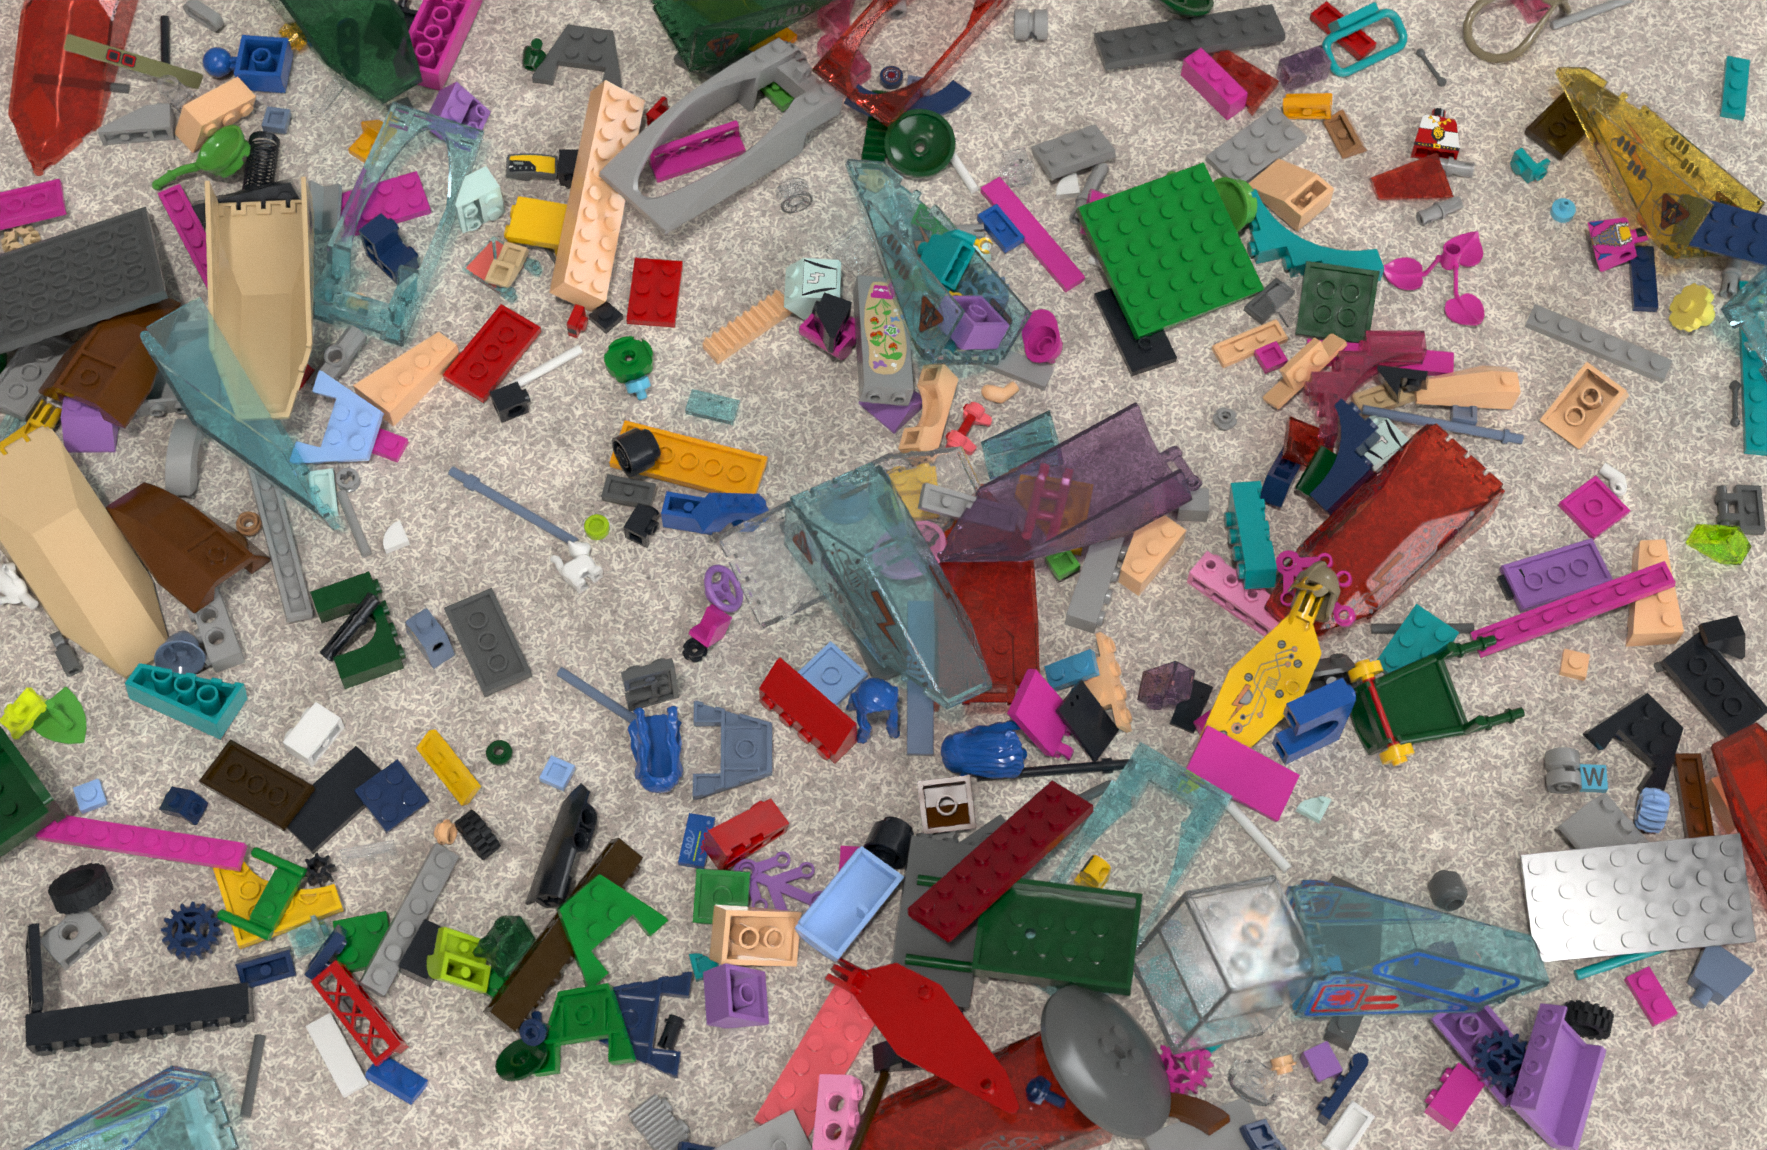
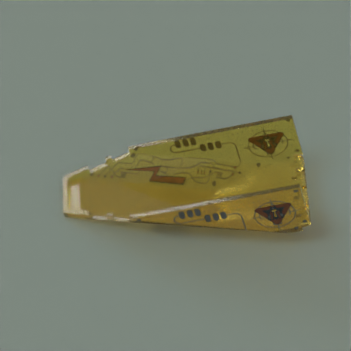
M1558 67L1555 71L1622 205L1653 242L1668 256H1672L1674 259L1721 256L1687 247L1714 206L1709 200L1756 213L1760 212L1765 204L1762 199L1648 106L1643 105L1639 110L1626 101L1629 94L1624 91L1620 96L1605 88L1608 81L1587 67Z

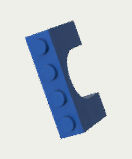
M1343 677L1286 704L1283 715L1290 727L1276 733L1272 742L1284 765L1340 739L1356 701L1354 689L1351 685L1346 684Z

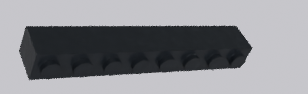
M248 982L25 1014L26 1047L37 1056H48L55 1050L63 1049L65 1052H75L80 1050V1047L89 1045L93 1048H103L108 1046L110 1042L119 1041L121 1044H130L136 1042L137 1038L147 1037L149 1040H157L163 1038L165 1034L175 1033L177 1036H185L191 1034L192 1030L202 1029L205 1032L219 1030V1026L244 1027L247 1025V1022H254L253 990Z

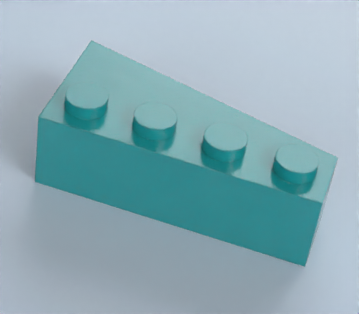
M1261 481L1231 483L1228 512H1224V525L1229 527V544H1233V561L1238 562L1237 577L1242 579L1244 589L1275 587L1277 565L1273 544L1270 541L1268 520L1265 521V501L1260 499L1262 491Z
M141 663L136 666L125 682L129 699L221 740L248 699L244 683L235 682L231 684L213 677L211 679L200 678L193 673L186 672V674L173 672L172 669Z

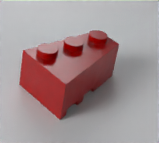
M771 798L764 802L761 800L755 803L749 810L708 830L703 849L718 869L729 870L741 860L746 859L785 834L789 822Z

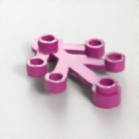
M1286 550L1277 556V570L1283 575V593L1280 596V600L1284 606L1291 607V603L1284 602L1286 595H1292L1293 598L1295 596L1294 590L1287 591L1294 582V576L1297 577L1299 572L1304 571L1302 568H1309L1313 563L1321 561L1325 557L1330 559L1327 566L1331 568L1333 566V559L1329 554L1322 553L1318 557L1300 558L1296 552ZM1286 559L1293 560V564L1290 567L1284 566ZM1340 571L1336 574L1338 581L1340 576H1348L1346 583L1339 582L1340 587L1350 586L1352 577L1347 571ZM1338 602L1335 603L1333 613L1336 623L1341 627L1352 626L1356 620L1354 610L1347 605L1341 606ZM1343 611L1349 613V617L1346 620L1340 619V613Z

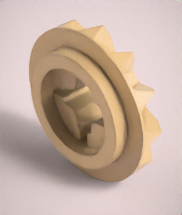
M21 225L20 227H12L9 232H4L1 244L5 253L24 247L17 242V236L23 239L24 246L39 242L41 238L38 231L32 225Z

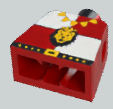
M1442 108L1433 109L1431 116L1424 115L1410 158L1427 160V156L1430 155L1447 159L1450 156L1456 160L1460 149L1457 121L1445 118L1446 111Z

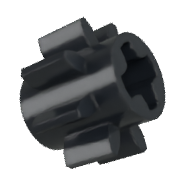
M315 853V857L310 860L305 859L307 872L304 877H309L307 882L310 886L317 883L320 887H324V883L328 881L334 882L332 872L337 871V867L335 864H330L332 860L329 855L323 858L318 853ZM319 867H323L320 870L321 873H317Z

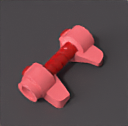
M977 402L964 405L963 423L958 431L951 430V432L946 434L947 444L945 447L953 454H958L961 451L967 455H972L977 447L966 436L972 425L991 426L992 418L984 413V407Z

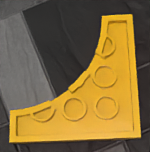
M244 861L240 872L213 867L226 911L249 920V916L268 881L257 876ZM335 884L296 891L278 927L273 931L272 938L343 912L344 909ZM231 925L240 950L265 941L258 936Z

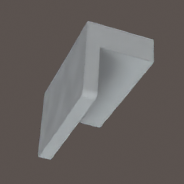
M312 180L307 181L313 198L314 233L323 234L338 230L340 228L342 185L337 183L324 187Z

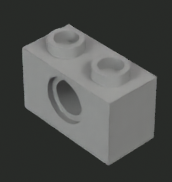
M86 910L66 915L65 919L58 925L52 926L44 932L40 943L66 971L109 934L96 918ZM78 931L74 939L67 940L70 933Z

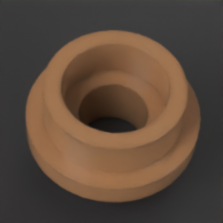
M243 512L236 520V528L244 536H253L262 527L259 515L254 512ZM249 522L254 523L250 527H245V525Z

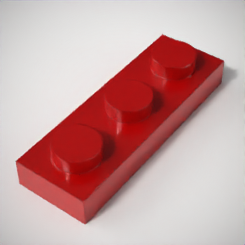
M1326 1L1310 14L1309 19L1329 35L1331 31L1328 24L1344 17V15ZM1361 29L1336 41L1359 61L1373 51L1377 44Z

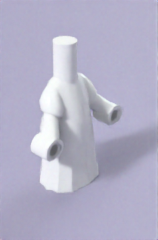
M0 559V593L5 595L4 597L0 595V605L23 602L30 609H35L38 601L28 593L25 581L15 573V564L13 562L3 563Z

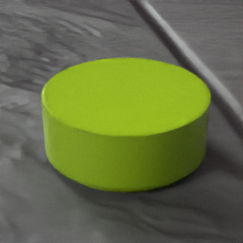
M600 514L589 516L584 523L585 534L592 540L604 539L610 531L609 521Z

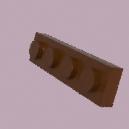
M1701 753L1676 754L1673 765L1685 839L1715 836Z

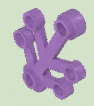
M781 851L774 857L757 863L751 859H743L735 865L734 870L744 871L749 869L752 871L749 891L752 907H755L757 903H763L765 905L764 908L768 909L767 901L761 898L757 885L759 883L767 887L775 909L788 910L782 894L810 907L822 893V891H816L810 894L787 884L800 878L805 880L811 879L815 874L814 865L810 862H804L797 868L772 877L764 874L763 872L775 867L786 869L790 866V855L787 852ZM780 857H786L787 862L785 864H780L778 862V859ZM809 867L812 872L806 875L802 873V869Z

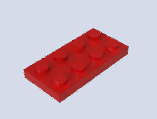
M500 304L444 372L443 379L484 403L490 396V392L496 389L542 332L541 327Z

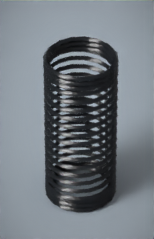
M256 131L250 134L248 142L251 147L250 154L246 157L242 190L275 182L280 139L275 134L267 131ZM257 138H266L275 141L277 145L268 140H253ZM255 142H268V143H271V144H273V145H275V146H272V145H269V144H265V143H257V144H255Z

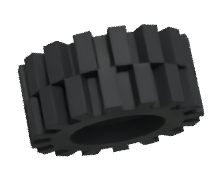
M471 809L454 822L462 838L465 839L466 843L481 860H485L501 847L496 836L491 832L492 830L474 810Z
M1569 1000V1002H1565L1564 1006L1567 1007L1564 1020L1580 1037H1588L1589 1040H1594V1038L1606 1040L1610 1037L1614 1014L1611 1010H1607L1608 1008L1605 1006L1600 1007V1004L1597 1003L1591 1004L1590 1001L1582 1002L1581 1000H1576L1575 1002Z

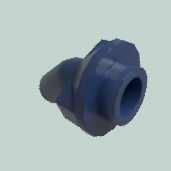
M540 1011L532 1012L531 1019L523 1022L520 1027V1037L527 1045L537 1046L546 1038V1031L548 1029L545 1022L542 1023V1013Z
M1043 1076L1031 1079L1026 1086L1027 1100L1031 1103L1041 1105L1042 1101L1045 1100L1060 1109L1066 1103V1098L1049 1090L1051 1083Z

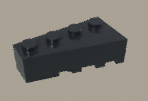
M291 178L216 196L218 204L236 202L237 210H241V202L261 201L262 209H266V201L286 200L287 208H291L290 200L302 199ZM205 199L193 201L191 206L206 230Z

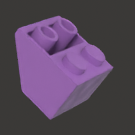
M456 81L439 90L423 125L441 140L473 147L491 111Z

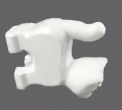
M568 541L569 553L574 559L563 564L559 556L553 555L550 560L555 564L557 571L564 581L573 586L580 594L589 588L585 584L584 578L589 577L593 583H596L603 578V569L600 566H596L594 560L589 556L591 546L588 542Z

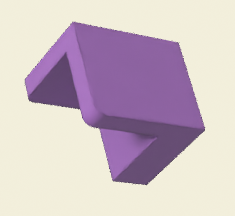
M1328 1041L1304 1051L1299 1059L1304 1069L1310 1067L1317 1082L1330 1077L1336 1079L1343 1071Z

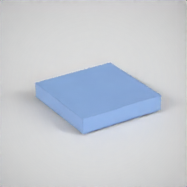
M831 641L798 671L801 676L836 706L868 677V673Z

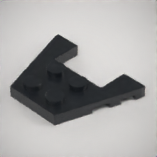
M1644 693L1618 709L1611 716L1601 720L1593 728L1586 730L1582 735L1598 750H1604L1617 733L1651 766L1650 771L1637 788L1641 792L1645 787H1653L1664 791L1684 728L1652 696Z

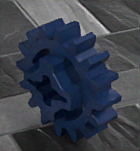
M191 902L190 908H186L182 903L180 904L181 911L177 912L172 909L171 914L173 917L171 919L164 918V922L168 927L161 928L162 934L166 936L162 939V942L165 946H168V952L170 954L175 953L179 960L184 955H186L189 962H192L194 955H197L202 960L203 952L206 951L212 954L213 951L210 946L212 944H220L216 936L222 935V930L218 928L221 925V921L217 917L215 918V911L213 909L208 910L204 903L199 908L195 902ZM185 926H188L189 929L194 930L197 934V937L194 934L188 932ZM209 929L208 935L205 938V931Z
M1495 1030L1492 1032L1491 1038L1485 1035L1481 1040L1483 1044L1478 1043L1475 1047L1478 1053L1474 1054L1472 1060L1479 1062V1064L1475 1066L1474 1071H1481L1483 1073L1479 1079L1480 1081L1486 1079L1490 1081L1488 1088L1491 1089L1496 1084L1499 1085L1500 1092H1503L1506 1086L1509 1087L1511 1092L1515 1090L1519 1074L1509 1078L1511 1071L1517 1072V1070H1521L1526 1053L1525 1047L1528 1044L1527 1040L1522 1043L1518 1041L1519 1034L1516 1033L1511 1038L1509 1037L1508 1030H1505L1502 1036H1499V1033ZM1498 1045L1497 1051L1491 1050L1487 1052L1490 1047Z

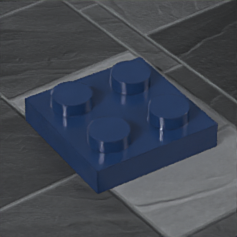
M398 759L354 790V793L386 834L430 801Z

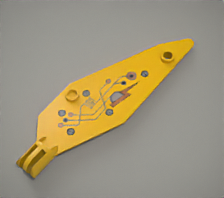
M1299 590L1290 613L1229 669L1202 733L1205 727L1209 725L1251 748L1284 718L1283 712L1286 704L1304 695L1322 653L1313 624L1326 595L1317 597L1315 601L1314 593L1309 591L1304 599L1307 590ZM1184 773L1178 785V791L1183 795H1187L1206 784Z

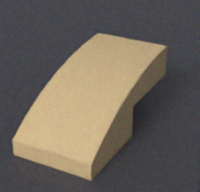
M505 241L498 259H493L485 282L509 288L528 256V248Z

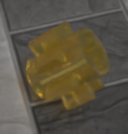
M285 23L280 28L279 34L281 38H289L292 51L296 48L300 52L307 44V41L304 39L307 33L298 24L293 23L289 26Z

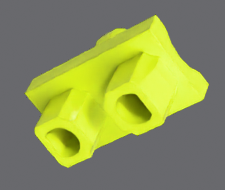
M27 687L13 704H7L4 708L5 714L0 718V723L10 731L13 739H20L25 731L32 728L36 718L47 710L46 699L42 695H38L32 687Z

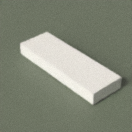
M331 1013L306 1026L344 1098L368 1085L362 1070Z

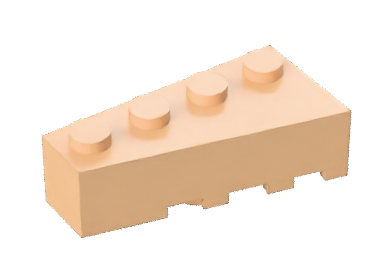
M437 332L354 384L355 393L384 413L383 419L392 426H395L443 378L444 372L459 355L458 347L450 339Z
M1665 539L1640 540L1632 555L1631 573L1665 561L1672 574ZM1675 587L1629 603L1626 647L1676 644L1684 633Z

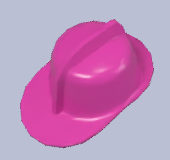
M1038 309L1031 312L1024 319L1022 338L1027 358L1035 363L1049 362L1054 364L1055 359L1061 354L1063 349V342L1055 316L1049 310Z

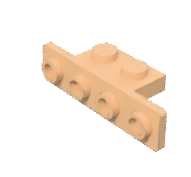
M1329 334L1322 342L1313 338L1279 370L1283 378L1263 396V400L1276 409H1280L1347 346L1346 341L1334 334Z
M1098 632L1095 635L1100 656L1096 660L1100 675L1083 682L1104 710L1112 707L1117 728L1128 733L1132 731L1130 724L1132 722V715L1125 703L1127 694L1119 677L1121 675V668L1114 655L1116 646L1111 637Z

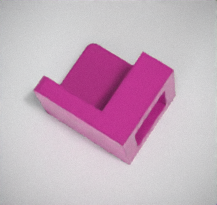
M711 604L706 608L701 622L691 628L688 634L708 648L725 636L732 617Z

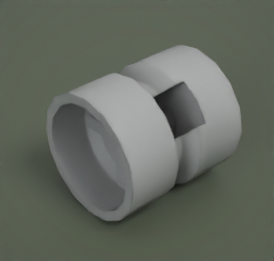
M1028 9L1014 10V40H1027L1029 36H1032L1034 40H1047V9H1034L1032 13Z
M1560 747L1546 751L1545 768L1549 771L1546 774V784L1549 792L1570 794L1581 790V773L1578 771L1581 766L1578 750Z

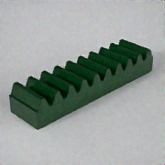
M872 90V92L879 95L896 98V92ZM873 115L871 117L868 116L860 160V173L869 174L870 170H878L883 176L886 162L884 141L887 129L892 122H887L886 119Z

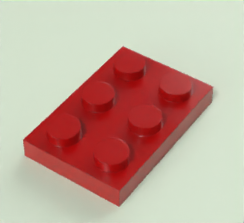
M635 257L626 318L627 324L675 328L683 261Z

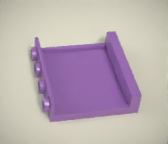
M1540 1003L1510 1106L1552 1148L1578 1150L1607 1050L1603 1046L1586 1044L1564 1020L1567 1011L1566 1006Z

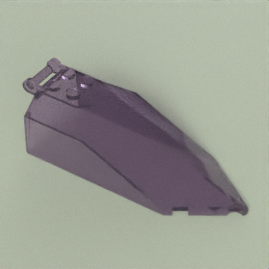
M1135 402L980 486L975 493L977 497L971 508L966 507L946 539L948 544L943 551L937 553V557L940 562H1024L1122 538L1193 500L1190 491L1198 490L1202 486V481L1198 475L1193 474L1183 459V453L1178 446H1172L1161 453L1158 451L1150 436L1140 407ZM1169 461L1174 462L1178 470L1172 472L1167 463Z

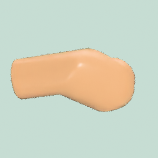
M1013 381L1003 388L987 384L982 387L981 394L986 400L1004 403L1019 391V387Z

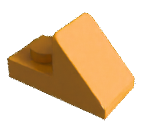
M379 119L362 121L363 133L348 148L349 154L367 165L398 133L397 130Z

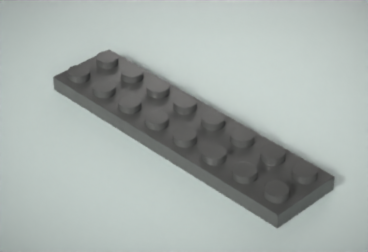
M1272 4L1094 33V42L1105 70L1188 57L1199 48H1202L1206 53L1285 41V31Z

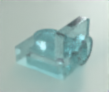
M316 915L310 916L311 922L287 932L298 959L319 950L326 941V937L330 935L325 921L319 922Z

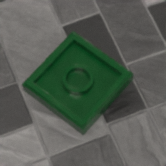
M1319 445L1294 489L1313 500L1310 493L1325 479L1336 460L1337 454Z

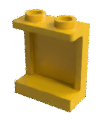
M518 196L516 205L511 206L510 225L505 227L504 239L513 244L521 243L554 249L555 256L557 257L567 204Z

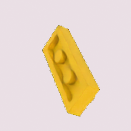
M436 729L429 730L416 749L460 805L469 804L482 786Z

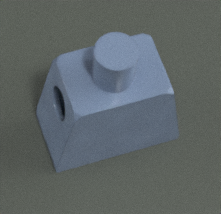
M1721 946L1702 947L1687 980V984L1696 990L1690 1001L1701 1009H1704L1710 1000L1720 1005L1753 973L1754 969Z

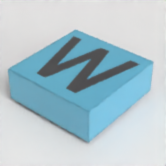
M1580 764L1581 767L1578 771L1581 773L1582 788L1579 791L1607 792L1606 765Z

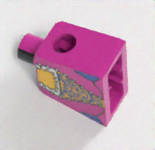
M1625 217L1587 222L1600 272L1636 258L1637 253L1634 244L1649 240L1645 226L1631 230L1628 218Z

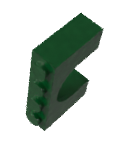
M368 571L316 589L310 593L320 621L323 624L349 615L351 609H355L368 592L378 597L382 590L378 579L372 580ZM385 600L381 601L380 605L369 616L376 622V631L372 639L361 648L333 657L344 689L404 669L402 660L406 656L402 645L395 644L394 638L398 637L394 623H388L386 619L390 612Z

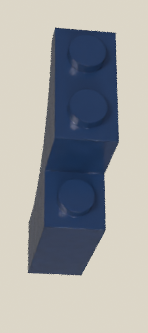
M1342 398L1334 405L1341 425V441L1338 455L1325 479L1310 493L1313 500L1331 518L1337 514V510L1354 493L1357 495L1367 485L1366 483H1369L1376 476L1371 469L1374 466L1373 463L1364 454L1381 439L1376 431L1379 427L1369 417L1364 420L1359 415L1361 410L1353 402L1347 404Z

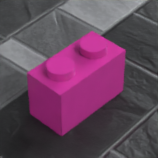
M1458 1062L1454 1069L1448 1067L1440 1078V1081L1444 1083L1440 1090L1437 1091L1433 1088L1424 1101L1428 1104L1424 1113L1452 1132L1485 1084L1479 1080L1480 1078L1475 1073Z

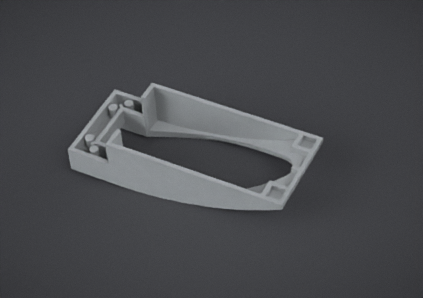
M777 38L728 66L683 97L623 148L600 171L599 176L666 235L799 155L803 150L806 133L840 113L845 93L830 80L821 82L811 73L812 67L806 62L801 65L794 59L795 51L782 39ZM773 81L794 98L787 111L775 126L759 142L736 159L705 177L659 197L641 195L638 189L639 176L655 148L735 102H738L747 111H752L757 91Z

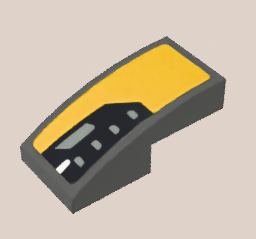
M534 153L509 154L506 157V177L529 181L531 177L555 181L557 177L558 156Z

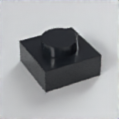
M607 300L588 315L589 320L605 334L623 320V314Z

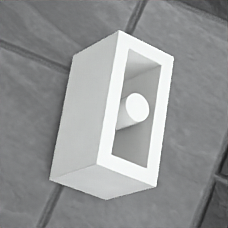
M315 702L311 708L309 707L303 712L301 720L295 728L288 730L283 744L288 753L312 768L345 727L340 717Z

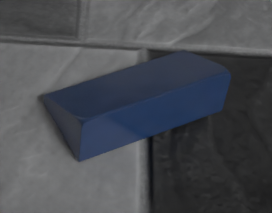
M290 946L240 959L235 964L240 983L248 982L251 988L296 976Z

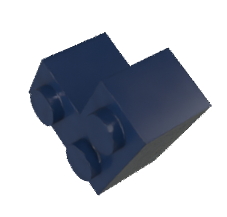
M380 213L360 228L359 233L366 256L398 285L419 268L418 254L411 246L407 247L403 244L398 233L399 226L392 218L387 219Z

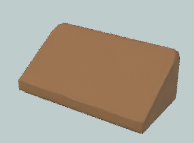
M1343 109L1333 114L1331 119L1323 121L1342 159L1368 151L1349 115Z

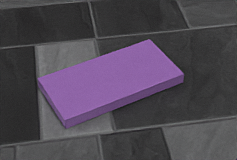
M1592 538L1504 564L1499 569L1508 582L1520 613L1613 580ZM1519 569H1522L1525 577H1523Z

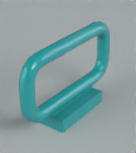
M1373 2L1328 24L1331 33L1323 40L1321 50L1331 72L1339 77H1347L1400 52L1407 44L1408 35L1397 12L1388 8L1379 10L1376 2ZM1383 18L1391 19L1399 37L1397 43L1348 67L1341 68L1338 66L1331 51L1333 42Z

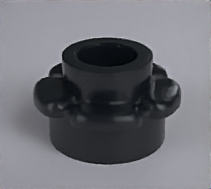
M694 638L688 639L683 645L684 650L682 654L684 658L690 659L692 662H700L708 653V648Z

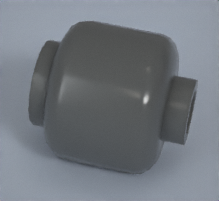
M1440 870L1433 875L1428 884L1433 901L1440 909L1447 911L1457 910L1464 905L1468 896L1467 888L1460 874L1455 871Z

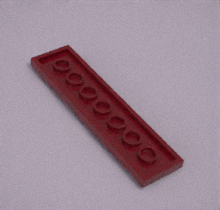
M1050 781L907 908L908 916L950 943L1094 812L1093 804L1055 781Z

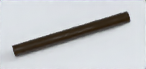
M881 1071L848 1150H860L890 1079V1074L887 1071Z

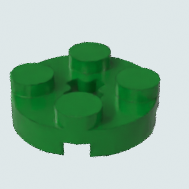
M633 336L621 337L614 340L608 346L609 350L604 354L606 370L620 383L639 379L653 371V351L646 340H635ZM626 356L634 358L633 360L625 361Z

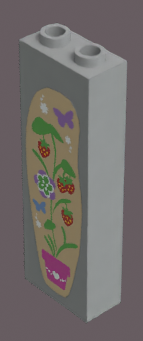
M857 275L853 289L860 402L909 406L914 387L910 336L908 332L907 303L905 304L907 301L905 280Z

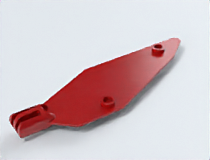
M840 957L837 962L841 966L833 964L831 971L836 976L828 973L825 980L854 995L899 1057L1009 1114L1018 1112L1019 1103L1007 1072L940 984L898 963L865 970ZM987 1084H991L988 1089H984Z

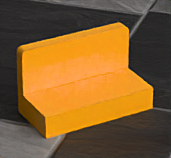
M1332 93L1286 94L1285 98H1283V114L1288 119H1331L1333 95Z

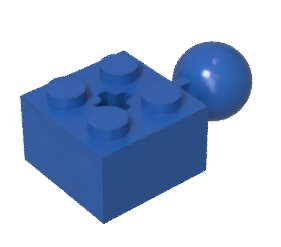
M242 35L237 57L231 56L224 48L213 47L206 51L202 63L205 71L213 77H223L229 74L231 70H234L235 78L239 77L251 91L286 93L293 52L289 38Z

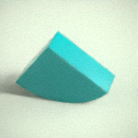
M689 954L696 982L704 980L703 972L719 966L717 962L710 960L709 957L703 954Z

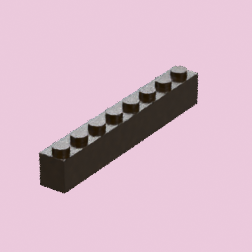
M620 838L611 839L566 901L597 874H601L625 890L624 883L628 878L631 879L638 873L641 868L639 863L643 857ZM556 912L483 1010L485 1015L507 1032L520 1031L522 1023L529 1019L527 1015L532 1008L536 1009L545 999L543 993L549 985L552 987L562 975L560 970L563 966L570 964L575 958L558 912Z

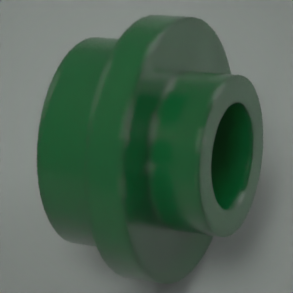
M493 741L486 749L487 760L495 766L505 765L512 758V748L506 741ZM497 749L504 750L501 755L494 754Z

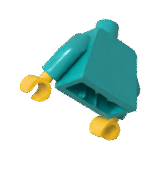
M955 229L944 232L942 235H932L928 243L921 242L917 249L918 254L921 255L918 265L924 269L923 276L926 283H928L927 286L943 298L946 296H964L958 292L953 293L950 289L955 290L976 250L973 245L977 246L981 253L987 255L990 254V251L982 249V245L984 243L993 245L992 241L987 237L977 239L976 235Z

